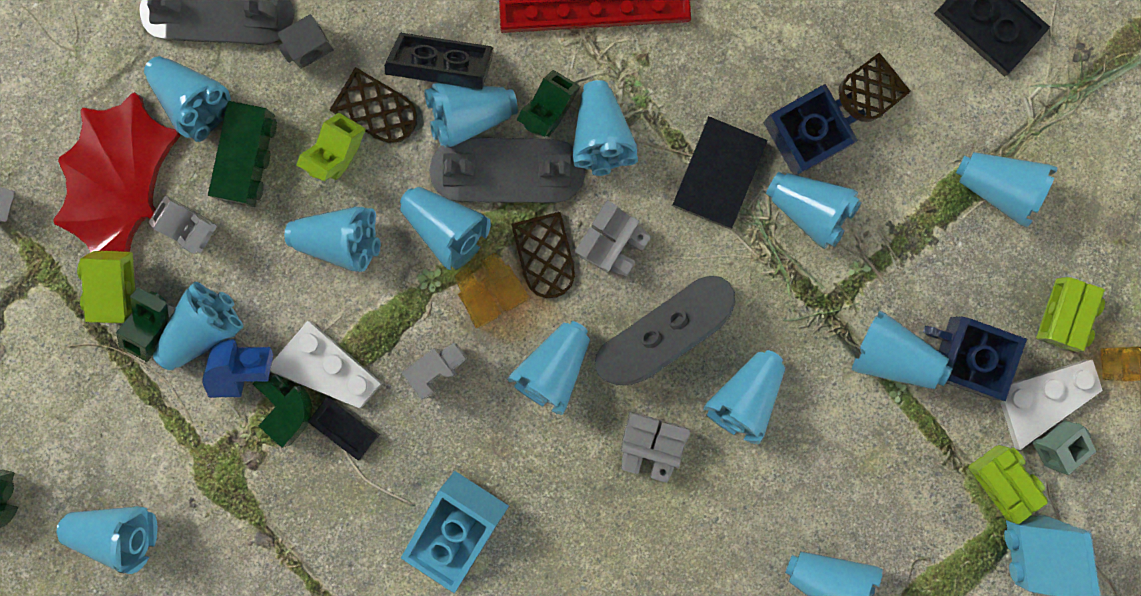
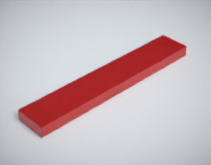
M499 0L501 33L686 23L691 21L690 0Z

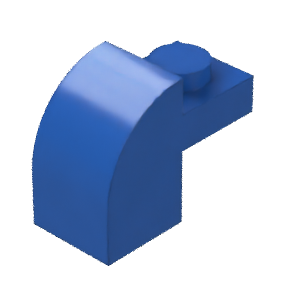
M235 339L221 341L214 345L209 352L202 379L208 397H241L245 382L268 381L273 360L271 347H237Z

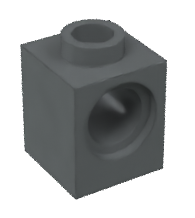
M311 14L277 33L283 43L278 46L288 63L294 61L301 69L334 51L319 23Z

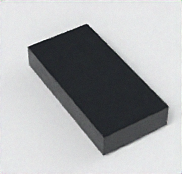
M331 396L325 398L308 421L309 424L358 461L363 458L380 435Z

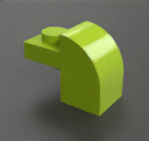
M337 113L323 122L316 144L299 155L296 166L307 171L311 177L324 182L329 178L337 180L346 171L358 151L366 128Z

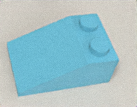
M454 471L439 489L402 554L401 559L449 591L455 593L509 505Z
M1046 515L1028 517L1020 524L1006 520L1007 530L1004 532V538L1012 557L1009 571L1016 585L1029 592L1050 596H1100L1091 532Z

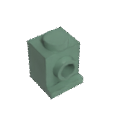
M1066 420L1044 438H1036L1032 441L1044 466L1066 475H1070L1097 452L1090 439V432L1083 425Z

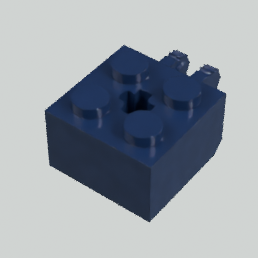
M826 84L773 112L763 122L792 174L800 175L858 141L850 127L851 124L858 120L851 115L847 118L844 117L840 110L843 107L840 98L835 101ZM852 92L846 95L848 99L852 100ZM864 109L858 110L859 113L866 116ZM813 127L816 133L811 136L806 132V128L811 129Z
M963 316L950 317L946 331L925 325L924 334L928 337L942 340L938 352L949 359L946 366L953 368L946 384L991 400L1006 402L1027 341L1026 338ZM975 356L980 358L978 364L975 362Z

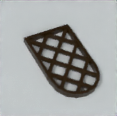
M879 52L843 79L839 85L838 94L844 109L853 118L861 122H872L881 118L885 112L911 91ZM875 60L876 67L870 66L869 64ZM863 69L864 76L857 75ZM868 70L876 72L877 80L869 78ZM882 75L889 76L890 84L882 82ZM850 78H851V86H850V85H846L847 81H848ZM856 80L864 82L865 90L856 88ZM869 84L877 86L878 94L870 92ZM883 88L890 90L891 98L883 96ZM845 90L852 91V100L846 97ZM896 92L903 94L896 99ZM857 93L865 95V103L857 101ZM870 97L878 99L879 108L871 106ZM883 101L888 102V103H891L889 106H887V107L884 109V102H883ZM858 107L866 109V116L858 112ZM871 111L877 112L879 114L871 116Z
M357 67L354 68L329 109L334 114L339 113L338 111L348 109L349 119L354 122L367 120L369 130L366 129L365 132L374 139L388 144L399 143L408 139L414 132L417 124V112L409 99ZM360 74L373 82L362 84ZM356 76L358 85L349 87ZM375 86L377 97L366 99L364 88ZM379 86L390 91L391 93L381 95ZM360 90L362 100L351 103L348 92ZM345 95L347 104L338 106L341 99ZM394 97L396 108L385 110L383 100ZM398 97L406 101L409 105L400 107ZM379 101L381 112L370 114L367 104ZM363 105L366 116L354 118L352 107ZM412 109L413 120L404 122L401 111ZM397 112L400 123L388 125L386 115ZM382 116L385 127L373 129L371 119ZM411 125L409 131L406 132L405 126ZM401 127L403 136L392 139L390 130ZM386 131L388 139L380 137L376 133Z
M561 212L540 217L536 216L532 219L512 223L511 226L523 270V277L529 289L537 296L546 299L564 295L572 287L575 278V263L572 259ZM555 217L550 226L540 221ZM558 219L563 234L553 229ZM533 222L528 232L519 227L520 225ZM537 224L547 229L542 239L531 234ZM516 230L525 234L521 244H519ZM550 232L560 237L555 248L545 242ZM529 237L539 243L534 253L523 248ZM563 241H565L568 255L558 250ZM542 245L553 251L547 261L537 256ZM521 251L531 256L526 266ZM556 253L566 259L561 269L550 264ZM534 259L544 264L539 275L529 269ZM569 261L571 265L572 276L564 272ZM548 267L558 272L552 283L542 277ZM527 273L536 278L532 286L528 280ZM561 275L570 280L569 285L564 290L556 286ZM539 281L550 286L545 295L535 290ZM553 288L560 292L556 295H550Z

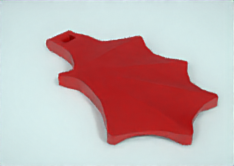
M135 92L130 94L120 105L107 110H94L82 107L80 110L82 128L79 140L69 151L58 158L59 165L66 178L67 194L63 206L53 219L55 225L78 237L87 245L90 252L93 250L130 252L133 237L140 224L147 218L151 219L156 211L153 205V195L159 169L172 146L180 138V133L175 129L167 128L151 118L145 109L143 98Z

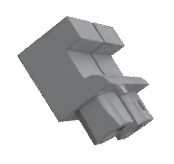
M607 199L592 226L577 247L575 255L607 273L611 270L616 274L627 277L635 261L622 254L621 251L626 243L642 252L651 235L638 226L639 220L629 216Z
M452 343L443 351L433 348L401 373L422 400L438 391L432 382L442 375L445 377L457 376L458 373L455 369L468 358L457 343Z
M629 411L620 447L623 452L621 469L638 474L642 459H649L654 461L650 477L668 483L674 467L679 468L681 455L691 430L684 426L663 420L659 421L656 418Z

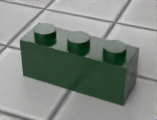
M228 101L207 196L221 201L256 207V202L261 199L264 184L261 181L263 169H267L270 162V151L268 150L270 138L275 136L277 129V120L274 119L275 114L267 108Z

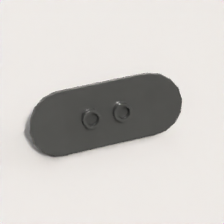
M141 0L139 8L140 19L146 31L156 38L179 41L254 45L273 44L280 40L277 33L292 25L294 19L293 4L290 0Z
M470 138L453 147L445 148L442 145L432 157L429 170L431 183L437 193L457 202H564L578 193L585 177V169L574 166L573 146L557 139Z
M706 276L689 284L682 291L603 344L595 357L594 365L597 374L604 381L614 385H633L652 377L714 334L726 323L735 305V291L730 282L719 276Z

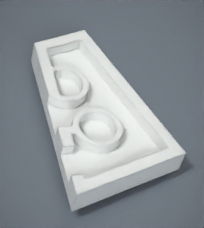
M307 321L272 361L270 372L358 408H362L383 384L311 321Z
M1086 359L1012 382L1006 402L1000 401L1015 449L1021 450L1103 391L1093 360Z

